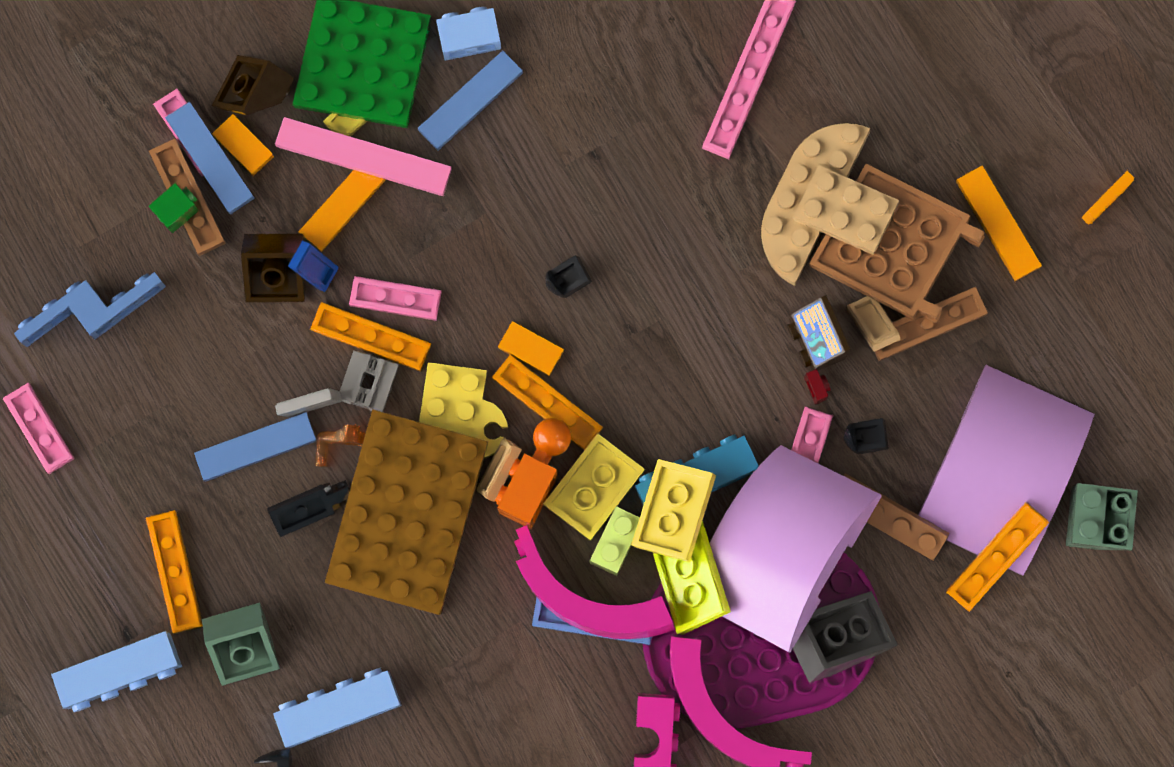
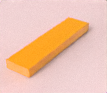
M983 165L956 180L957 185L1014 281L1041 268V263Z
M353 170L298 231L299 234H303L308 242L322 252L386 179Z
M323 302L320 303L310 328L311 331L419 372L423 368L431 347V343Z
M511 354L492 376L494 381L544 420L556 418L563 421L570 429L571 441L582 450H585L597 433L599 434L603 429V426Z
M1025 502L946 592L970 612L1048 525L1049 521L1029 503Z
M173 510L146 517L173 634L203 627L177 511Z

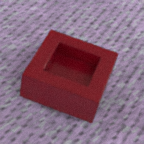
M817 369L806 373L804 380L815 405L826 401L828 398L827 392L831 391L826 376L824 374L820 376Z

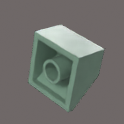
M260 603L202 619L204 642L222 686L280 669L270 629Z

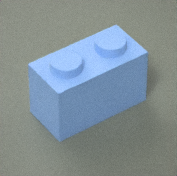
M476 7L471 9L470 13L459 15L457 12L444 14L441 19H436L445 61L501 49L493 8Z

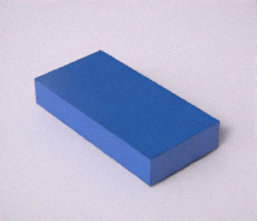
M303 240L288 265L289 268L316 289L323 292L327 290L339 269L335 263Z

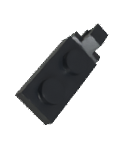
M346 480L332 486L330 483L321 484L268 507L267 510L279 536L282 537L335 514L334 510L340 507L339 503L348 499L350 488Z

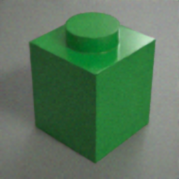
M176 183L148 206L172 234L199 211L194 204L197 198L186 186L181 190Z

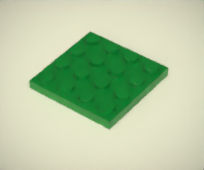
M316 0L293 100L294 108L326 114L333 113L342 117L408 128L431 25V15L350 0Z

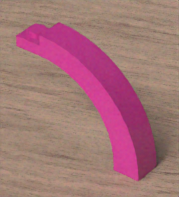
M527 525L516 529L519 539L514 541L520 557L527 556L516 561L522 576L543 605L566 623L582 631L613 639L648 638L675 630L662 596L633 605H607L596 603L574 594L559 583L548 571Z
M671 636L670 667L674 687L687 716L708 742L731 759L748 767H780V762H785V767L811 765L812 752L770 747L747 738L733 728L718 712L707 693L701 672V640Z

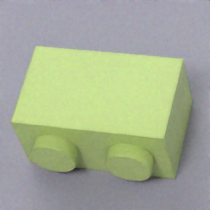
M616 506L590 559V564L617 576L632 546L640 517Z

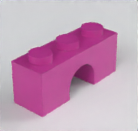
M638 693L636 727H646L654 730L659 737V744L651 753H634V767H677V764H671V753L678 751V734L673 733V721L679 722L680 703H674V695Z

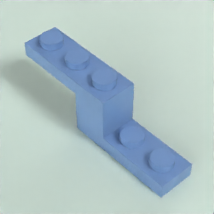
M155 272L151 275L145 274L134 283L135 287L127 293L123 291L114 296L110 301L112 304L107 307L86 280L82 283L78 281L72 284L66 290L67 294L58 301L54 299L44 305L42 308L43 312L35 318L29 317L18 325L19 330L14 335L20 343L28 347L74 313L89 335L97 339L166 286Z

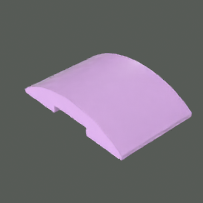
M985 365L955 436L918 515L947 531L949 536L946 541L976 555L985 548L1025 502L1029 503L1050 523L1077 463L1095 414ZM1049 523L1008 568L1009 570L1022 576L1024 575Z
M780 445L760 464L743 485L710 541L712 553L731 611L722 617L791 653L821 601L818 598L819 593L846 547L852 548L882 497L881 494Z

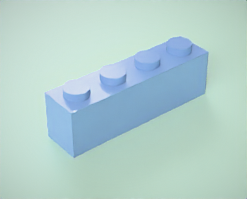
M164 631L51 674L63 709L72 708L73 712H78L91 707L90 701L101 698L102 702L118 697V691L129 687L130 691L147 686L146 680L158 676L159 680L176 675L175 669L182 667L171 634Z
M377 668L364 673L365 679L354 683L351 678L335 684L337 690L325 693V690L321 689L308 694V700L297 704L296 700H292L279 705L280 711L273 713L285 748H292L402 706L390 672H382L381 668Z

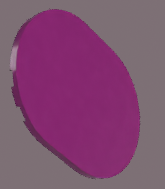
M843 552L819 593L818 598L821 601L816 609L872 591L878 603L869 579L846 553ZM661 582L658 588L656 589L655 593L653 594L651 600L662 596L664 603L667 607V610L670 614V617L672 619L671 612ZM719 617L684 635L677 634L675 629L661 635L652 636L651 645L643 644L644 659L654 684L662 695H674V703H680L670 667V638L672 636L701 640V672L707 693L721 716L735 729L754 727L802 716L835 705L847 697L863 681L875 659L874 656L837 674L809 683L793 649L789 653L724 617ZM680 703V712L687 716L683 706Z

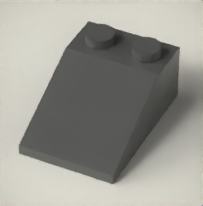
M872 591L816 609L793 650L809 683L837 674L888 651L898 644Z

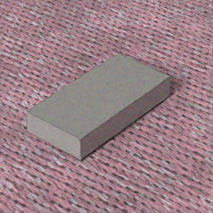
M327 388L277 403L275 408L277 415L292 417L342 402L340 391Z

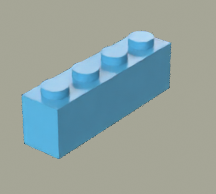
M736 434L721 440V446L710 451L709 447H705L693 453L694 459L683 463L682 459L672 462L715 474L716 478L711 493L753 474L759 467L745 436L737 438ZM654 471L640 477V483L635 485L643 505Z

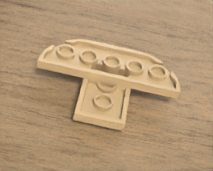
M849 123L824 127L808 136L791 157L767 206L761 227L762 245L766 257L775 272L788 283L796 286L821 232L867 253L875 254L896 211L899 200L848 178L870 134V128Z

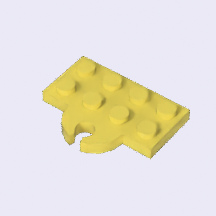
M428 362L419 422L488 441L484 459L494 455L504 437L500 436L497 439H489L485 436V428L489 424L495 423L504 429L508 428V423L502 410L494 403L483 400L487 370Z

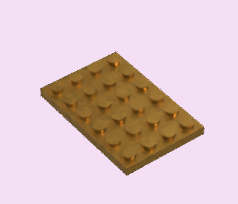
M372 410L325 583L441 615L488 441Z

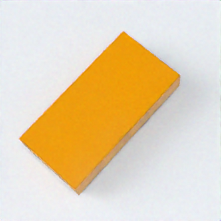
M234 114L212 133L213 137L252 176L274 157Z
M1126 171L1082 216V219L1088 225L1092 224L1132 184L1134 177Z
M513 321L498 345L500 350L511 354L513 357L548 376L551 375L564 352V349Z

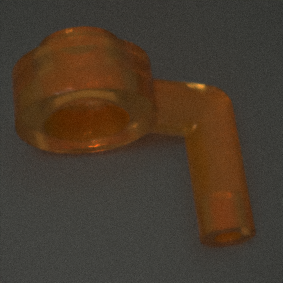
M343 425L342 430H337L336 432L321 431L317 435L315 466L327 467L329 443L362 446L366 433L361 432L360 426Z

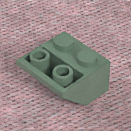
M1081 483L1072 486L1066 546L1094 550L1131 551L1133 548L1138 490Z

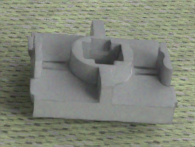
M353 350L340 388L342 402L370 411L384 412L399 365ZM365 375L375 378L371 389L362 387Z

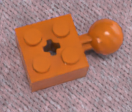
M556 418L545 419L536 426L533 433V442L536 450L531 457L524 453L521 460L515 459L509 471L511 481L508 487L502 485L495 499L499 514L523 526L527 525L529 529H532L544 506L543 503L548 498L558 478L557 469L548 464L552 456L564 453L571 443L569 427L563 421Z

